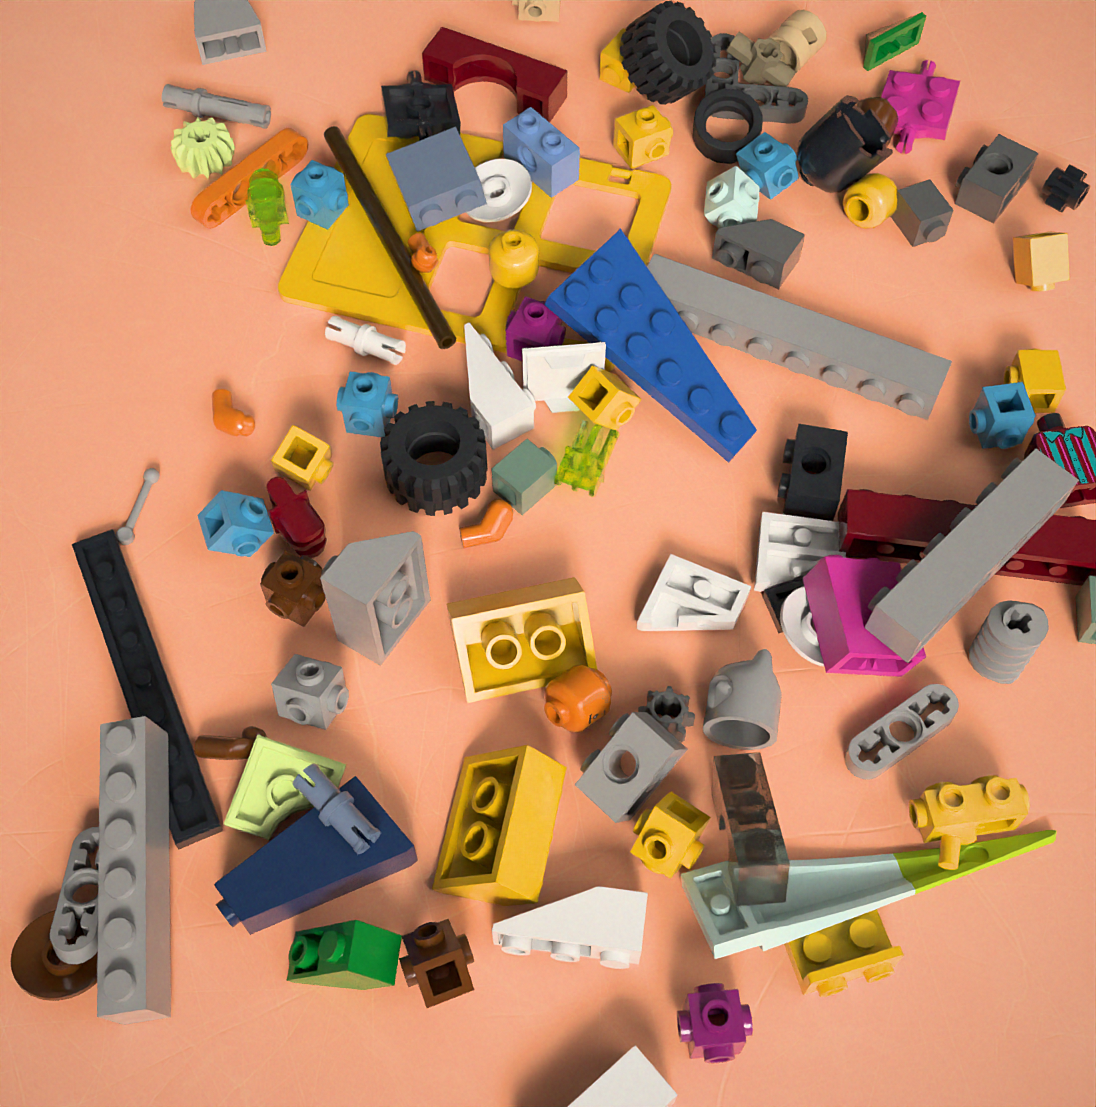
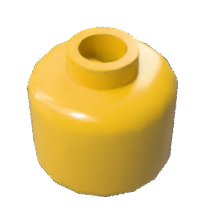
M880 173L867 174L851 185L844 194V212L848 219L856 226L864 229L875 228L895 212L898 189L894 182L886 175Z
M520 230L501 232L493 238L489 245L488 253L489 270L493 279L499 285L507 288H520L534 281L539 271V247L536 240L530 234Z

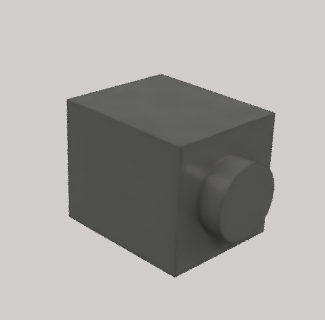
M931 179L897 190V208L890 217L912 247L927 242L932 243L945 236L954 210Z

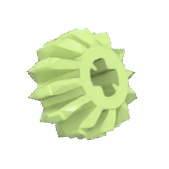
M197 117L196 122L189 123L183 121L182 129L173 130L174 137L170 141V148L181 172L190 173L193 179L200 174H204L208 179L211 173L215 172L222 175L223 167L232 166L235 146L233 138L230 137L224 123H216L213 117L206 121H201Z

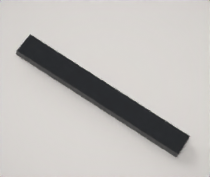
M111 529L73 543L72 547L131 718L146 716L168 733L169 828L176 847L179 850L224 831L114 530Z

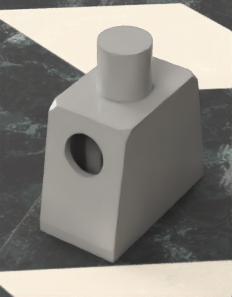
M248 0L194 1V35L202 65L267 52L261 22Z

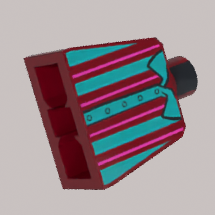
M1059 413L1044 415L1037 421L1039 432L1033 435L1024 453V459L1035 449H1038L1079 480L1060 508L1096 503L1095 430L1088 425L1066 428Z

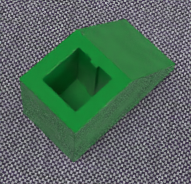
M359 920L296 931L294 941L289 950L288 958L290 964L286 981L356 990L395 986L402 935Z

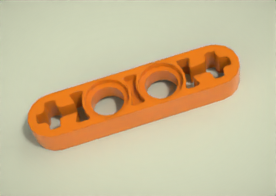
M292 128L281 130L201 191L192 202L190 209L192 217L209 229L222 224L300 163L308 150L307 138ZM267 162L266 167H265L264 170L260 173L262 167H263L264 164ZM241 182L238 190L233 194L236 186Z

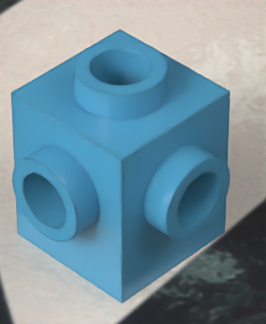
M766 132L736 153L740 169L759 186V192L770 200L799 179L796 167L797 156L792 147L787 143H780Z
M311 160L301 172L294 176L290 184L297 216L327 230L349 206L344 175L331 166H325Z
M350 371L346 387H340L338 390L336 402L337 410L342 411L346 433L385 437L384 429L390 423L391 418H394L397 414L398 394L392 393L390 377L381 376L373 372L358 373Z
M1023 382L982 387L974 408L969 412L970 429L973 434H977L982 449L993 447L1007 449L1022 444L1036 416Z
M221 490L197 515L207 549L210 551L251 557L274 534L263 498Z

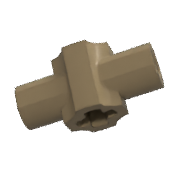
M739 31L726 50L728 54L742 63L740 70L743 73V79L749 84L764 85L768 81L773 86L787 87L796 74L795 70L781 61L783 54L780 51V45L771 38H758L754 42Z

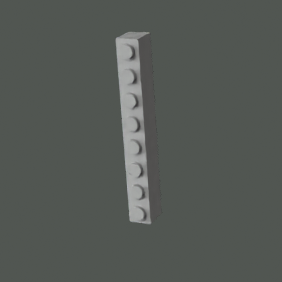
M657 254L653 255L647 265V268L691 333L715 341L719 345L729 346L745 352L754 358L788 368L794 373L818 379L832 387L842 388L861 395L867 400L880 402L896 408L907 415L917 416L925 420L929 419L951 366V360Z

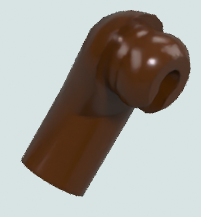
M253 726L243 730L242 738L200 735L195 741V754L197 757L205 759L245 760L250 756L257 735L266 738L267 735L262 729Z

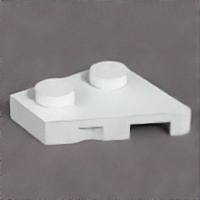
M762 512L759 526L754 591L761 592L765 589L801 580L825 556L841 555L843 558H846V552H839V522Z
M670 554L637 621V629L640 631L733 630L750 594L751 586Z

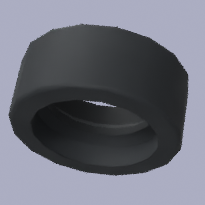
M720 89L708 94L700 101L695 110L692 137L696 148L705 158L716 163L732 164L738 162L736 153L761 135L763 115L759 104L749 94L738 89ZM717 112H735L748 122V133L741 140L722 142L713 138L707 132V119Z

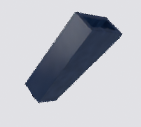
M357 776L341 786L339 790L341 792L348 791L354 798L353 805L375 828L381 831L379 838L373 843L358 830L357 833L370 846L369 849L361 854H356L353 847L332 825L325 826L319 820L320 812L314 807L213 884L223 898L215 905L232 928L241 922L248 933L252 935L411 867L418 861L415 847Z

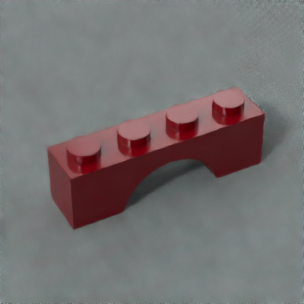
M445 27L439 29L422 52L425 81L434 84H452L453 91L475 82H492L502 85L515 96L517 100V114L531 107L550 123L567 99L568 70Z

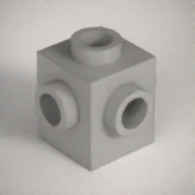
M298 654L293 655L271 683L278 716L293 720L298 724H307L324 730L328 728L337 714H341L345 710L349 700V690L346 688L343 668L341 666Z

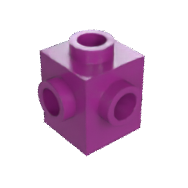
M525 296L518 310L513 309L510 312L505 328L508 357L523 362L522 349L562 346L566 335V327L562 326V320L544 305L546 301H538Z
M721 983L699 985L694 988L695 993L687 994L683 1010L677 1011L679 1040L681 1043H688L690 1059L704 1058L705 1063L711 1064L732 1061L735 1059V1054H740L747 1042L746 1036L753 1035V1023L749 1004H741L739 989L725 990L724 984ZM724 1014L725 1024L722 1026L713 1025L709 1021L708 1015Z

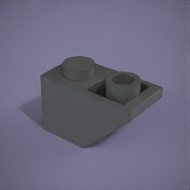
M773 219L722 227L715 234L712 259L726 267L740 271L760 283H765L779 290L800 260L805 234Z

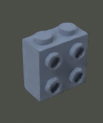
M456 127L386 154L396 183L417 231L437 225L440 222L487 204L479 176Z

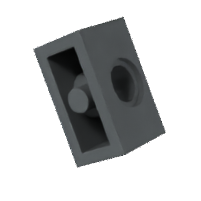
M998 134L989 146L984 144L980 148L974 159L973 167L969 168L966 166L961 172L955 187L959 188L955 204L994 224L1028 181L1039 153Z

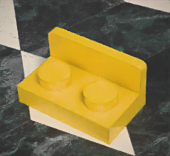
M877 909L784 944L803 995L818 991L821 998L846 990L848 988L847 981L865 977L867 983H872L895 973L893 967L904 956L900 945L892 946Z

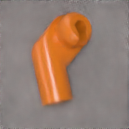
M416 233L412 235L408 240V245L413 253L411 264L417 271L429 273L439 263L437 252L430 246L424 234Z
M217 389L212 392V413L215 427L232 436H238L239 434L245 437L250 436L255 429V419L253 416L244 415L243 411L233 408L232 393L229 390Z
M494 499L488 504V509L480 524L460 527L459 531L463 548L501 540L513 520L512 506L503 499Z

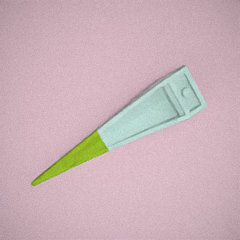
M1050 829L961 845L959 864L956 870L941 868L938 865L940 848L843 858L723 861L682 873L681 881L682 888L714 958L717 959L757 946L762 951H766L1051 844L1056 840L1057 831Z

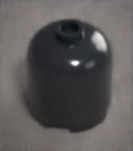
M846 95L799 140L796 155L800 167V175L808 185L815 186L828 193H840L893 154V150L886 147V142L891 137L884 123L872 109L864 113L856 106L859 101L858 98Z

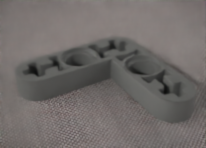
M720 33L711 38V42L715 44L716 52L713 53V56L716 58V66L712 68L714 71L712 78L707 80L708 83L705 84L704 98L711 92L720 89H738L749 94L754 100H760L764 103V105L759 106L763 115V122L793 124L805 118L808 96L804 91L793 87L738 83L739 61L728 53L727 58H720L721 50L726 51L735 36ZM724 72L729 74L730 77L718 78L714 74ZM721 111L711 115L715 118L745 120L741 115L732 111Z

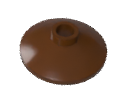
M56 910L38 917L21 932L13 946L10 960L12 974L18 986L30 996L46 1001H60L76 997L97 983L98 951L91 959L83 963L59 965L61 960L56 955L50 940V931ZM75 918L78 925L74 938L67 939L69 945L75 944L78 937L85 936L80 923L81 919Z

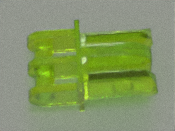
M261 168L256 170L249 179L248 200L245 201L252 228H260L265 245L275 246L281 241L280 225L289 224L285 192L282 184L278 181V176L270 169Z
M582 420L571 446L565 447V455L557 470L554 485L561 486L564 483L572 486V491L577 492L580 488L589 491V496L595 497L601 482H604L605 468L620 434L619 431L610 429L598 455L603 441L604 426L595 424L587 438L589 422Z

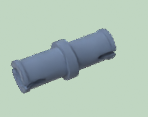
M313 763L307 766L303 771L315 783V787L300 774L293 781V787L299 790L320 812L319 820L325 826L332 825L353 847L356 854L365 852L370 846L357 833L358 830L373 843L379 838L381 831L375 828L353 805L354 798L348 791L341 792L320 770L317 764Z

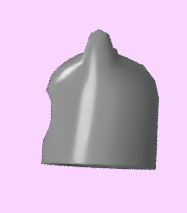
M767 649L759 650L752 660L726 664L714 674L709 684L703 722V733L708 739L719 745L740 750H761L771 747L777 742L782 692L778 679L773 672L771 653Z

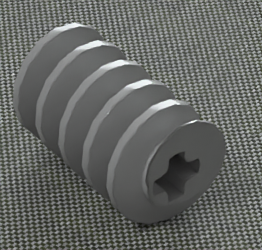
M1012 600L999 602L992 607L969 648V661L974 670L982 677L1000 684H1012L1017 680L1049 630L1048 618L1044 610L1033 603Z

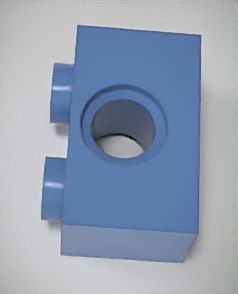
M528 108L503 124L504 158L523 165L528 171L531 181L551 198L579 180L580 148L533 108Z

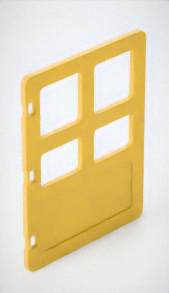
M363 115L356 120L347 143L411 258L413 253L408 245V240L416 233L424 234L430 246L437 252L438 265L429 273L420 272L430 290L448 248L456 247L488 254L489 245L493 238L505 231L462 222L459 220L461 214L437 225L417 231L396 183L386 154L418 142L419 136H414L413 139L388 137L383 116ZM460 133L474 168L490 160L504 159L501 158L504 153L502 141ZM580 158L579 180L572 185L636 198L640 201L628 240L647 266L671 195V181L666 176L636 169L631 171L613 167L612 164ZM336 162L334 168L343 173L338 162ZM344 175L349 206L328 230L310 221L307 222L278 283L280 298L286 303L432 336ZM611 176L628 179L630 182L627 185L609 181ZM532 182L531 195L522 208L513 230L526 232L536 240L539 247V266L573 273L596 251L541 238L556 195L551 198ZM494 280L483 311L477 317L441 310L456 337V342L466 344L464 325L470 322L479 335H486L493 350L507 353L506 322L510 312L515 307L522 287L507 288L499 285ZM565 338L562 345L587 344L588 342ZM605 357L604 370L610 372L615 365Z

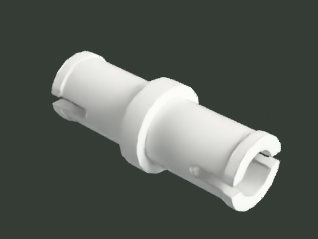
M334 315L328 323L336 326L341 331L339 332L329 327L325 329V337L328 340L352 347L356 354L362 356L370 354L397 365L403 357L389 349L405 354V341L379 333L374 326L369 324L360 326Z

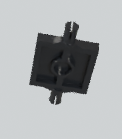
M412 70L407 74V84L381 86V100L388 137L409 139L413 136H419V141L454 127L457 128L460 135L461 121L452 84L434 85L423 83L421 73L415 70L414 78Z

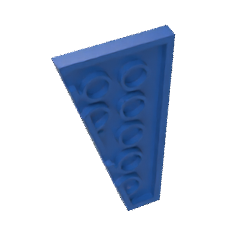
M621 228L547 297L544 305L588 343L605 342V357L728 463L756 433V427Z

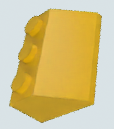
M575 577L446 603L467 703L545 687L551 680L576 665L597 669L585 591Z
M529 745L465 757L432 890L502 906L538 903L567 767Z

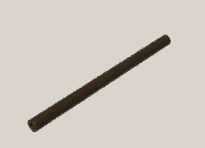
M329 127L324 132V138L440 349L452 347L456 343V337L420 272L412 266L408 250L339 127Z

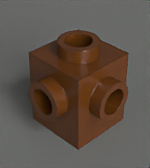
M285 550L277 562H272L267 566L262 575L260 586L266 600V607L278 617L289 619L305 627L315 612L322 607L326 599L320 579L322 567L308 556L302 555L299 558Z
M449 918L440 922L422 924L414 932L402 936L407 955L398 959L408 988L418 984L426 1009L474 991L467 965L475 962L470 944L465 933L456 936Z

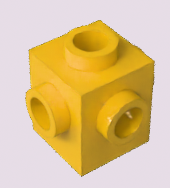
M654 105L615 118L613 147L631 169L669 155L670 140L673 136L672 125L669 119L663 117Z
M670 791L654 806L653 810L647 808L636 822L633 833L638 835V838L630 853L641 859L643 865L650 871L663 874L671 879L682 866L690 870L699 858L705 845L698 840L711 817Z

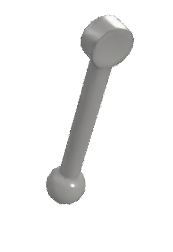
M149 468L144 472L143 478L145 482L125 527L118 529L116 532V538L122 545L133 543L135 539L133 528L152 485L160 479V473L154 468Z

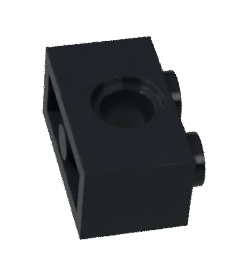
M798 423L795 438L786 439L782 463L790 464L789 474L781 473L777 497L785 499L783 515L828 521L834 520L840 502L848 431Z

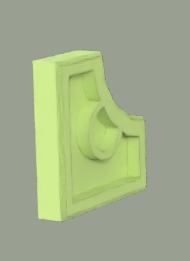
M257 735L224 825L270 841L279 824L294 813L314 808L306 797L293 787V781L297 775L300 774L315 787V783L303 771L307 766L315 763L328 779L339 788L346 764Z

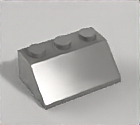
M415 531L348 543L338 556L335 555L327 561L320 578L338 641L379 666L384 663L431 601L422 537Z

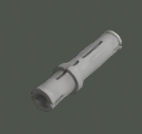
M166 84L162 91L161 100L163 107L191 112L194 117L203 118L204 116H211L267 129L271 121V107L269 105L208 93L203 88L192 90Z

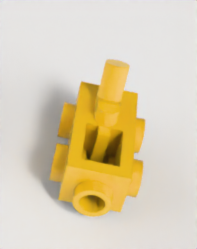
M988 775L977 778L968 785L959 786L952 782L932 784L925 789L920 798L909 800L908 808L911 823L914 828H920L923 842L941 841L938 865L944 869L956 870L958 869L961 845L977 841V835L1015 830L1028 815L1030 801L1025 786L1019 784L1017 778L1005 779L997 775Z

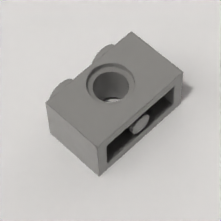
M632 712L630 715L628 713L622 715L611 727L609 735L612 738L603 750H595L583 762L580 768L583 775L575 783V786L615 823L630 821L688 750L687 747L647 712ZM626 751H629L636 761L635 771L631 776H627L621 768V758Z

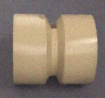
M803 9L792 13L768 38L773 39L780 45V51L783 54L781 61L797 73L824 46L827 40V32L818 16L811 11Z

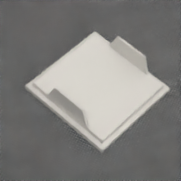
M605 342L522 349L523 389H528L535 401H545L551 413L580 411L568 396L592 365L604 370Z

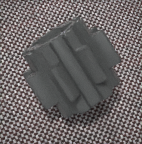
M668 686L666 691L660 693L657 690L655 692L648 691L647 705L638 707V712H647L680 742L685 741V727L693 726L695 714L689 712L688 704L690 697L688 695L684 696L682 693L680 695L674 693L671 686Z

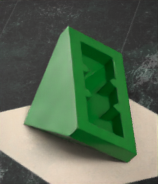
M921 12L866 34L863 68L870 71L919 44L927 16Z

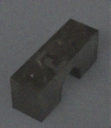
M761 753L713 756L711 795L719 830H727L728 871L736 906L786 902L790 862Z

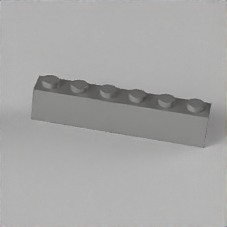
M1035 449L1023 461L1018 457L1015 458L1001 475L1003 481L998 486L991 482L981 492L975 501L978 504L977 507L972 511L965 507L951 523L949 528L952 531L946 537L939 533L932 539L923 551V554L926 556L919 563L912 559L898 574L896 581L899 583L892 590L885 586L874 596L868 605V608L873 612L864 628L908 663L1064 504L1079 481L1076 477L1038 449Z
M146 716L100 724L97 1017L121 1025L171 1018L168 733Z

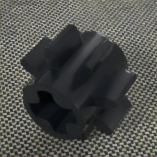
M1071 164L1068 165L1065 171L1056 167L1042 188V193L1049 196L1045 204L1061 213L1064 212L1066 207L1076 210L1090 190L1091 185L1084 182L1088 174Z

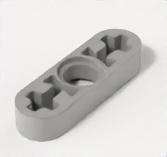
M930 684L922 688L851 740L845 753L847 769L857 778L864 780L875 779L949 726L959 708L958 698L950 688L941 684ZM929 702L932 704L941 702L944 705L942 712L939 710L932 712L923 722L920 715L924 713ZM897 721L907 723L914 732V738L905 742L897 740L892 736L889 725ZM881 741L884 747L879 750L873 762L869 759L864 762L858 759L861 750L865 753L870 752Z
M91 827L82 831L73 841L50 931V940L56 955L61 961L68 964L83 963L91 959L98 951V895L91 901L84 903L74 901L73 895L82 886H98L99 851L95 859L97 869L91 868L92 865L88 854L94 853L96 846H99V827ZM75 918L81 919L80 923L85 936L78 937L75 944L69 945L67 939L74 938L78 925Z

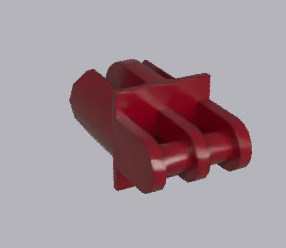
M275 477L270 479L266 489L272 509L268 510L275 533H280L289 547L294 549L299 556L318 557L324 551L327 542L325 537L326 528L323 520L310 504L307 491L304 490L296 495L284 478Z

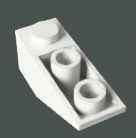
M469 322L464 325L471 417L475 416L479 421L480 429H483L485 434V440L494 450L534 429L536 403L529 390L526 388L521 389L516 383L506 361L500 362L495 356L492 345L486 335H479Z
M598 886L494 923L492 928L494 945H501L502 951L513 955H530L531 950L551 952L550 957L559 961L578 962L581 956L600 959V964L605 967L626 969L629 968L630 963L639 964L648 893Z

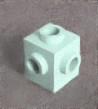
M737 166L732 167L707 182L704 216L709 223L718 228L757 221L758 202L760 199L759 186Z

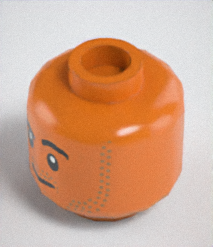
M584 665L573 666L551 680L546 686L544 695L546 702L544 705L545 714L550 722L557 727H562L570 732H582L610 711L611 685L605 675L599 670Z

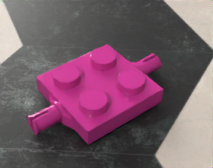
M928 60L922 62L919 74L889 71L881 97L888 100L897 111L899 119L894 134L900 136L896 147L900 153H903L905 143V154L910 153L915 138L945 140L959 91L960 80L933 77L936 64L932 60L928 70Z

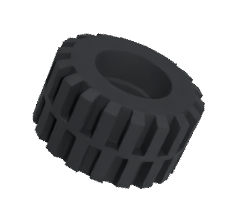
M672 0L660 3L630 23L625 28L626 32L622 34L621 41L624 45L620 47V55L624 57V61H622L623 68L628 71V79L631 84L634 83L637 86L636 90L641 95L646 94L647 99L653 103L658 101L662 105L672 104L704 86L714 73L712 68L716 66V58L713 56V53L716 52L715 44L710 39L712 35L705 28L703 19L701 17L698 18L692 8H685L684 3L678 1L673 3Z
M426 401V406L418 407L417 404L409 406V412L406 414L400 411L394 416L395 424L388 423L385 427V437H381L380 441L384 476L390 494H395V500L401 506L408 502L409 510L418 513L420 509H424L426 515L435 516V511L443 510L444 515L453 513L452 508L458 506L460 509L468 506V498L476 499L481 493L480 486H485L487 480L486 472L488 471L485 434L483 429H480L479 421L475 416L468 418V410L461 406L455 410L452 403L443 401L442 406L435 405V401ZM430 452H445L454 456L447 462L438 465H425L416 461L419 457Z

